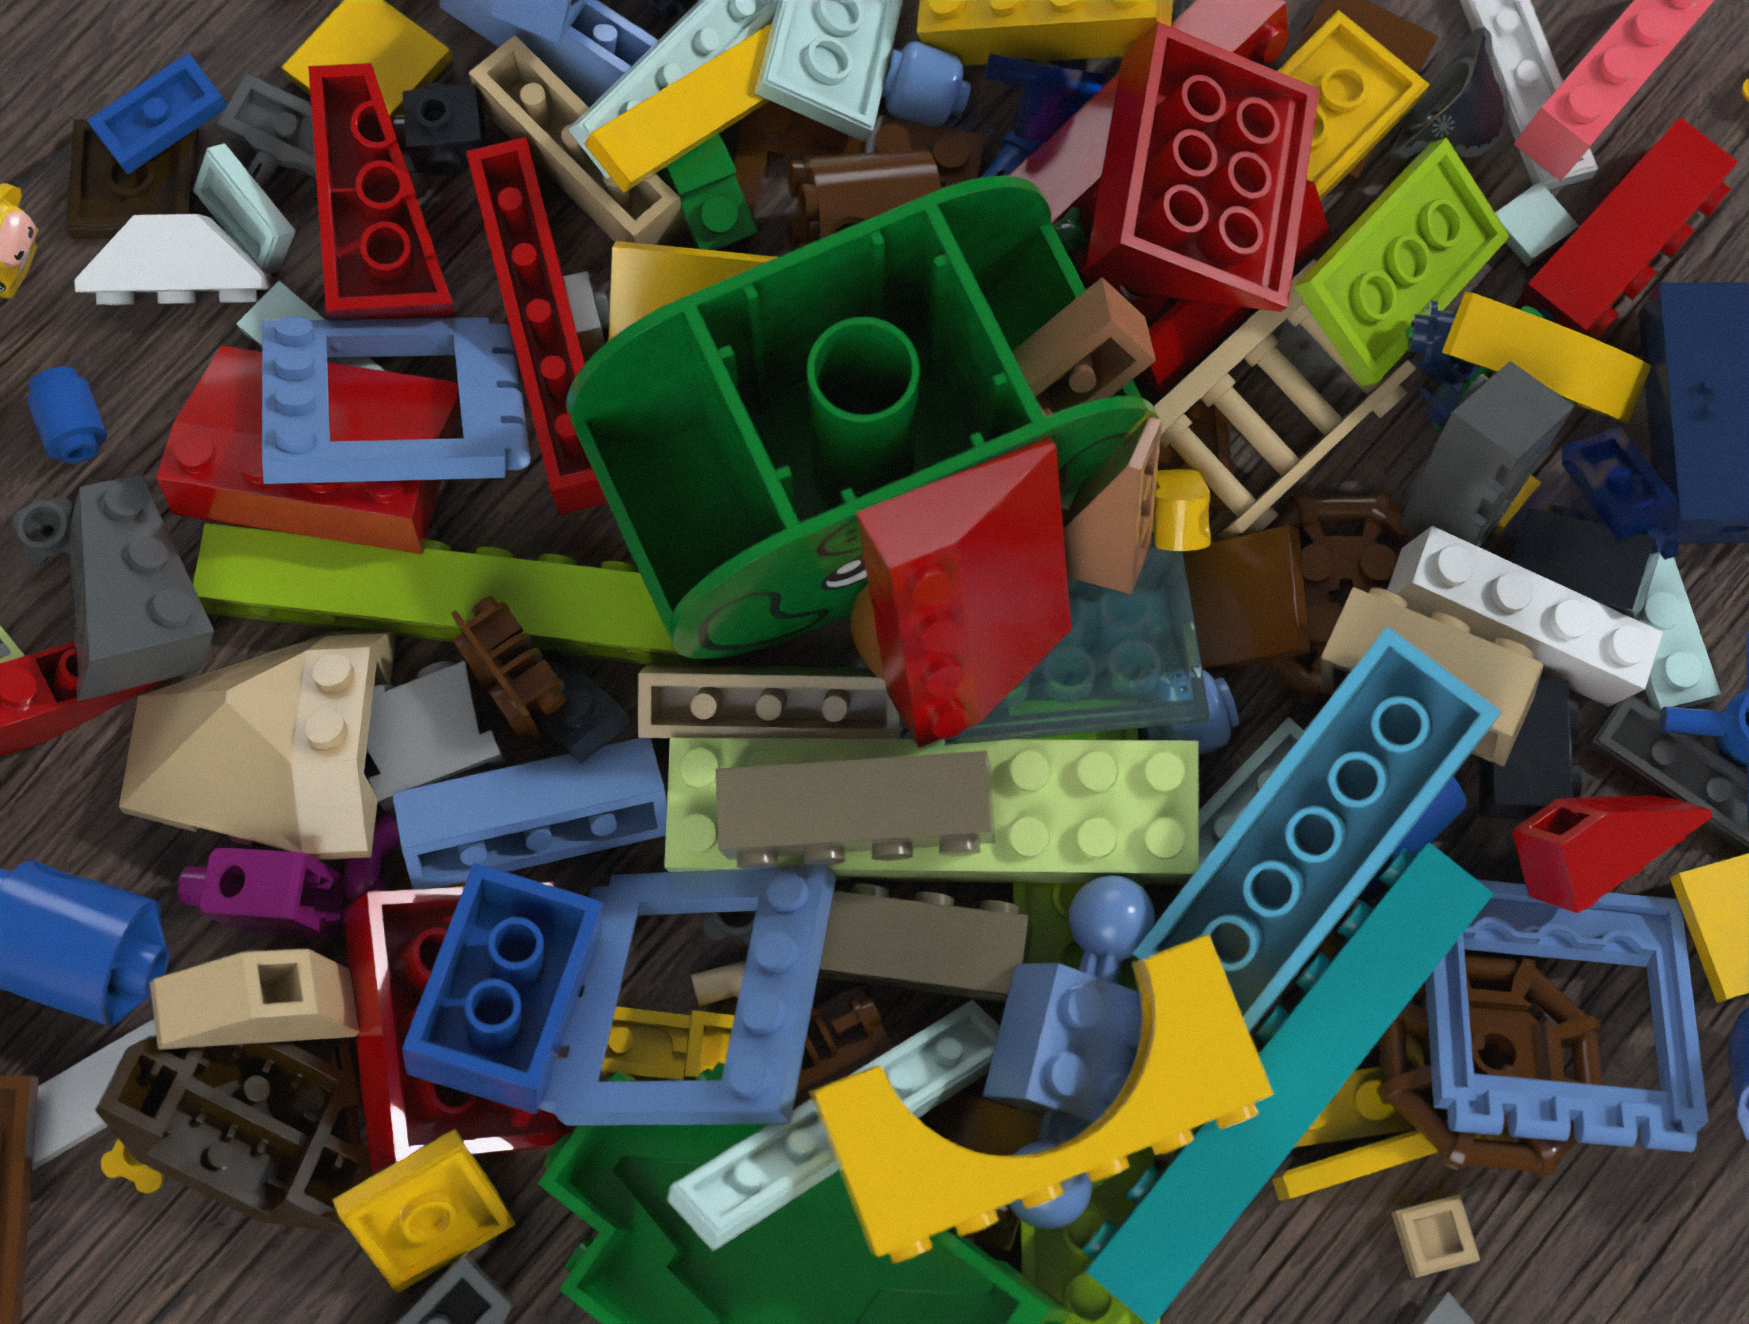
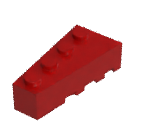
M372 63L308 66L325 305L329 320L455 318L453 302L439 266L436 252L417 201L416 193Z

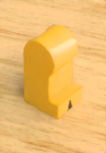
M1173 469L1157 471L1152 532H1154V546L1170 551H1192L1210 546V490L1198 470Z

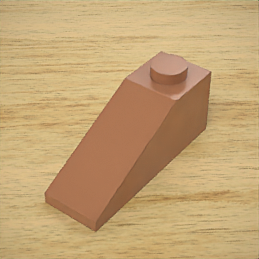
M1148 417L1079 486L1070 509L1061 508L1067 577L1126 594H1132L1151 548L1162 420Z

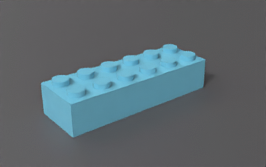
M1386 626L1133 952V955L1141 960L1191 939L1210 935L1250 1034L1499 719L1503 711L1395 630Z

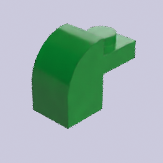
M719 133L659 171L661 179L680 197L683 218L696 249L718 251L759 233L735 177L737 173L736 168Z

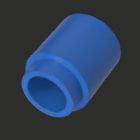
M66 366L50 368L35 375L28 384L30 393L27 397V403L46 455L68 464L81 463L94 457L98 453L99 447L106 441L107 432L88 382L79 377L74 368Z

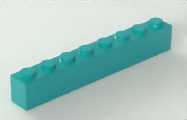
M1430 842L1421 846L1413 854L1405 848L1399 851L1378 878L1387 887L1374 904L1370 906L1362 899L1338 927L1337 931L1346 939L1329 959L1322 952H1319L1296 980L1295 984L1304 991L1291 1008L1287 1011L1278 1004L1253 1034L1262 1043L1256 1052L1274 1094L1255 1102L1259 1114L1219 1129L1215 1119L1191 1128L1194 1141L1177 1148V1151L1161 1171L1150 1164L1134 1182L1125 1195L1134 1205L1118 1225L1107 1218L1083 1247L1082 1251L1090 1257V1260L1082 1270L1146 1324L1156 1323L1494 895L1493 892Z

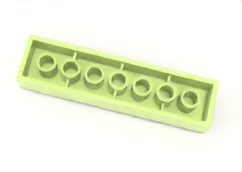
M670 737L664 868L669 872L741 869L737 867V859L728 860L718 850L715 769L987 751L991 764L995 843L980 844L981 852L968 856L940 855L939 846L912 848L913 857L893 861L872 859V851L845 852V862L827 865L835 876L836 881L1087 884L1098 877L1115 875L1128 878L1137 884L1186 885L1199 869L1198 741L940 739L918 748L914 739ZM804 855L778 857V866L776 867L813 865L804 863Z

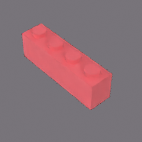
M1634 0L1539 109L1514 142V145L1561 182L1687 35L1714 0Z

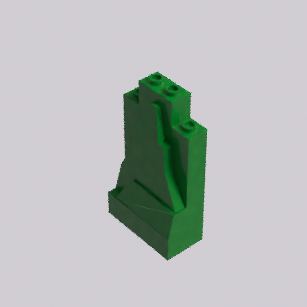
M718 1061L713 1070L710 1068L705 1069L694 1081L722 1080L725 1064ZM616 1071L611 1079L605 1078L601 1082L641 1080ZM770 1124L578 1125L572 1134L564 1135L551 1148L545 1160V1166L548 1169L537 1183L599 1232L595 1239L589 1237L584 1240L571 1255L566 1266V1270L570 1274L559 1290L601 1324H1064L1072 1313L1071 1309L1013 1266L1004 1261L994 1260L965 1237L959 1236L958 1232L951 1227L930 1235L929 1239L933 1247L917 1256L897 1263H892L889 1253L876 1257L870 1252L839 1170L713 1251L668 1202L667 1199L671 1185Z

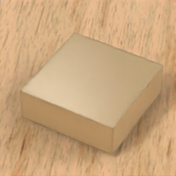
M1460 1194L1391 1212L1411 1279L1480 1261Z

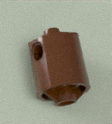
M927 150L805 156L802 160H790L788 163V187L791 198H797V217L788 218L787 221L789 252L945 188L940 185L938 169L932 154Z

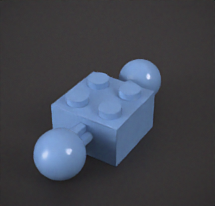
M1115 875L1098 877L1085 884L1075 895L1069 910V926L1075 942L1084 951L1079 970L1059 963L1015 965L983 1093L985 1097L1043 1116L1038 1140L1026 1144L1014 1155L1035 1153L1057 1146L1079 1134L1082 1129L1088 1128L1113 1103L1132 1069L1141 1030L1140 995L1137 991L1118 985L1117 980L1122 961L1135 956L1133 952L1154 927L1155 911L1146 891L1128 878ZM1084 1172L1062 1181L1061 1185L1064 1194L1051 1201L1028 1209L1024 1208L1021 1199L1008 1203V1205L1019 1219L1030 1226L1040 1229L1061 1228L1075 1221L1086 1209L1092 1193V1182H1090L1087 1173Z

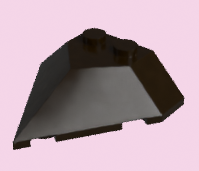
M331 942L313 950V952L334 961ZM150 1035L125 1050L95 1108V1112L139 1163L259 1222L342 1233L347 1229V1226L338 1216L333 1199L366 1181L372 1171L368 1145H362L356 1113L360 1100L348 1037L158 1049L157 1036L152 1037Z

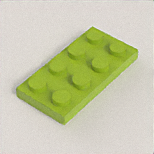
M1443 138L1429 143L1293 287L1362 387L1378 383L1408 350L1409 338L1406 337L1405 331L1411 326L1413 315H1423L1425 306H1429L1430 301H1438V310L1443 311L1507 241L1510 235L1448 139Z

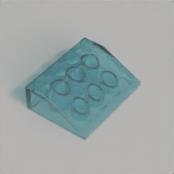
M1151 547L1131 595L1067 577L1072 630L979 724L964 729L954 737L944 739V744L955 745L1209 722L1210 712L1182 551H1170Z

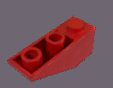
M74 641L0 663V757L48 742L168 679L77 702L78 663L77 649L74 648Z
M1662 795L1557 798L1512 829L1528 895L1530 898L1564 910L1580 913L1584 909L1595 905L1599 898L1624 880L1638 874L1645 865L1670 847L1684 841L1691 832L1711 819L1712 813L1709 808Z

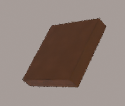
M1285 525L1210 543V546L1199 550L1176 551L1185 672L1200 668L1211 674L1310 653L1299 529L1291 525Z

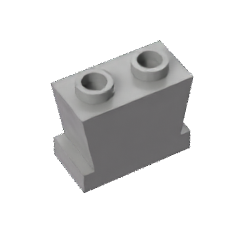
M452 661L437 662L420 670L417 673L418 679L395 688L391 684L374 687L367 751L381 774L368 779L378 799L377 803L385 812L388 811L390 814L396 813L392 794L394 792L508 767L501 746L493 732L484 731L474 676L465 661L454 664Z

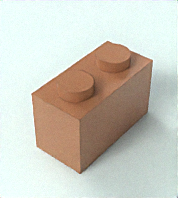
M1102 277L1012 351L1045 417L1082 403L1111 397L1156 361L1145 316Z

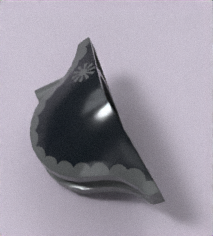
M1486 27L1475 29L1429 86L1426 95L1418 102L1409 115L1388 156L1394 160L1408 158L1416 153H1421L1429 143L1447 138L1462 161L1463 158L1484 154L1492 149L1501 139L1509 118V103L1507 93L1495 71L1492 59V36Z

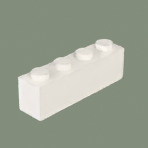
M1434 526L1428 528L1401 549L1387 591L1403 598L1408 604L1407 609L1430 618L1433 613L1450 615L1470 627V634L1492 643L1497 638H1504L1524 645L1534 653L1532 659L1544 663L1540 676L1549 680H1569L1570 690L1607 707L1645 689L1663 633Z

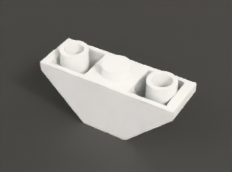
M198 214L133 215L75 278V292L96 294V305L135 304L134 293L157 292L158 304L196 303L195 292L219 291V302L221 303L257 302V290H270L275 285V278L262 269L211 217Z

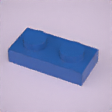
M186 53L87 121L104 146L128 175L225 110L227 104L223 96L191 55Z

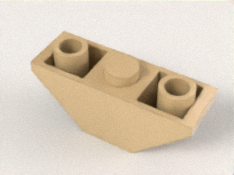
M309 949L241 952L153 979L150 983L158 1049L355 1037L359 1033L350 969Z

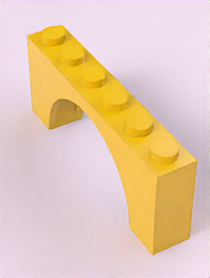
M1210 935L1191 939L1131 963L1137 980L1141 1003L1140 1039L1132 1069L1123 1088L1106 1111L1088 1128L1057 1146L1035 1153L1014 1156L985 1155L957 1146L930 1130L909 1111L892 1088L881 1065L870 1067L810 1091V1096L870 1252L876 1257L889 1253L892 1263L907 1260L933 1247L929 1239L930 1235L952 1226L956 1227L959 1236L978 1231L997 1222L999 1219L995 1209L1021 1199L1025 1209L1041 1205L1064 1194L1061 1182L1084 1172L1087 1173L1090 1182L1101 1180L1130 1167L1126 1155L1151 1145L1154 1154L1160 1155L1194 1141L1190 1129L1215 1119L1219 1129L1259 1114L1255 1102L1274 1094Z

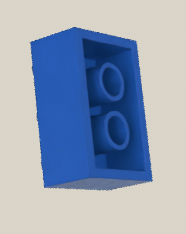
M473 863L402 1048L406 1074L537 1114L602 932L603 902Z

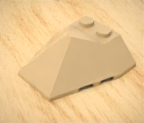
M368 629L329 632L138 696L119 808L124 814L194 832L199 827L226 834L230 837L231 841L251 846L253 842L284 849V851L303 852L317 860L371 857L378 799L364 774L373 691L375 686L391 684L396 643L395 631L392 629Z

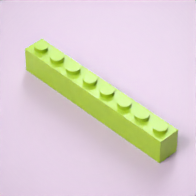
M226 523V525L204 524L193 586L206 614L344 630L392 629L395 631L396 636L453 642L452 638L461 632L451 613L457 610L464 622L467 623L475 617L472 608L482 599L493 596L498 603L505 602L508 605L510 612L521 625L524 631L522 633H528L532 641L525 649L527 651L539 648L541 652L551 653L556 649L562 655L640 664L705 665V659L689 658L675 650L640 572H638V568L629 563L605 561L601 563L600 568L578 566L575 560L557 554L539 555L538 561L513 558L511 552L495 547H478L475 554L451 551L449 545L433 540H426L423 553L418 554Z

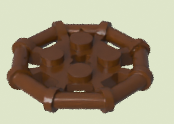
M1379 490L1377 496H1307L1305 492L1301 491L1289 496V504L1264 529L1268 530L1291 525L1299 529V535L1307 545V547L1301 550L1310 644V653L1308 654L1315 660L1310 670L1302 665L1294 656L1264 662L1273 673L1301 697L1300 704L1312 708L1314 703H1327L1332 697L1321 692V656L1342 610L1340 604L1329 602L1328 594L1336 593L1339 586H1348L1351 590L1355 587L1369 593L1371 588L1387 590L1398 559L1391 548L1378 544L1375 541L1381 528H1384L1403 546H1406L1416 538L1398 524L1404 512L1390 501L1391 494ZM1319 521H1365L1361 528L1360 536H1324Z
M1465 954L1474 1073L1603 1085L1598 1034L1602 1031V1027L1597 1017L1587 1016L1535 967L1536 959L1527 955H1521L1519 959ZM1469 980L1506 984L1505 991L1473 989ZM1424 982L1379 1039L1381 1085L1376 1091L1382 1104H1391L1444 1156L1443 1164L1455 1170H1458L1461 1165L1530 1171L1538 1178L1554 1173L1556 1162L1577 1143L1574 1135L1573 1120H1570L1571 1129L1567 1141L1518 1137L1519 1142L1476 1139L1477 1133L1451 1131L1448 1122L1419 1094L1430 1087L1432 1088L1428 1013L1425 1009L1418 1006L1426 998V983ZM1525 994L1558 1025L1554 1027L1546 1019L1540 1024L1528 1012L1532 1006L1524 999ZM1405 1032L1422 1037L1424 1066L1416 1067L1408 1071ZM1485 1044L1493 1045L1495 1055L1506 1058L1508 1065H1502L1498 1070L1485 1065L1479 1057ZM1563 1047L1572 1049L1575 1080L1564 1077L1561 1051ZM1503 1114V1126H1508L1507 1114Z

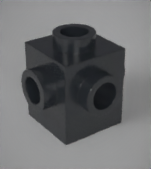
M430 83L422 86L419 90L402 91L404 115L394 116L395 134L401 152H409L416 173H428L433 176L444 177L454 175L461 169L470 168L466 151L487 146L485 114L476 84L451 86L446 83Z

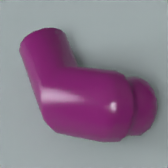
M388 811L375 822L371 857L345 858L342 888L348 899L357 900L366 892L389 891V886L379 877L381 873V860L401 842L397 820Z

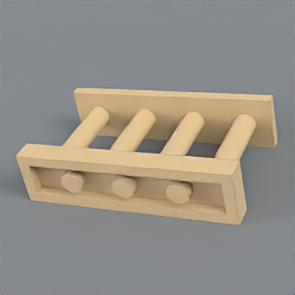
M1315 259L1292 279L1288 308L1282 312L1259 309L1154 406L1158 417L1162 420L1160 444L1164 448L1170 444L1192 469L1198 470L1205 483L1237 516L1217 535L1221 540L1234 538L1242 533L1247 535L1264 530L1278 516L1271 505L1371 411L1381 418L1407 394L1400 384L1416 370L1413 364L1407 360L1389 375L1383 377L1378 383L1360 386L1293 287L1316 263ZM1286 319L1294 327L1300 323L1366 394L1343 418L1277 349L1276 345L1280 341L1272 332ZM1242 359L1251 367L1257 363L1324 435L1300 458L1294 454L1232 387L1236 381L1228 372ZM1199 399L1208 408L1214 404L1280 475L1257 499L1244 488L1188 427L1193 422L1184 413Z

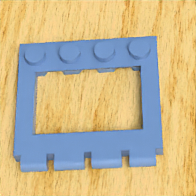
M288 316L280 320L262 321L263 483L505 478V470H520L527 467L531 457L517 354L510 326L507 324H489V317L309 320L300 316ZM455 355L463 439L330 442L327 357Z
M827 865L611 875L609 886L591 888L589 898L603 902L602 932L558 1053L559 1056L567 1058L556 1059L539 1108L554 1113L565 1125L790 1124L836 881L835 876ZM756 911L722 1080L599 1082L637 916Z
M1478 880L1493 892L1494 895L1425 981L1434 1108L1447 1109L1449 1129L1457 1132L1500 1135L1504 1123L1503 1114H1507L1510 1136L1567 1141L1571 1129L1570 1120H1573L1575 1139L1579 1143L1633 1147L1637 1140V1126H1639L1640 1141L1643 1148L1693 1152L1697 1144V1132L1708 1123L1684 918L1678 900L1608 892L1599 898L1598 902L1592 907L1584 909L1580 913H1575L1530 898L1526 884ZM1464 950L1647 967L1661 1090L1474 1073Z

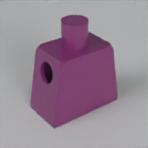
M214 848L209 855L207 868L185 867L178 883V896L181 904L200 907L201 914L233 929L339 942L343 921L342 910L345 908L347 898L342 888L343 874L303 852Z

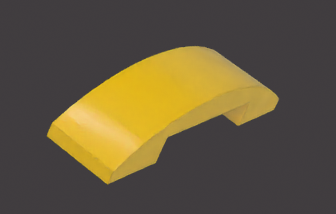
M1468 291L1464 292L1442 353L1495 373L1511 361L1564 399L1628 425L1651 369V365L1606 343Z
M616 1006L601 1076L613 1077L615 1072L618 1071L644 1081H694L705 1069L710 1068L713 1070L718 1061L725 1064L735 1015L692 1010L691 1015H682Z

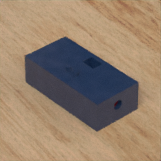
M1749 282L1659 283L1638 312L1642 359L1651 365L1645 382L1656 519H1661L1669 543H1749Z

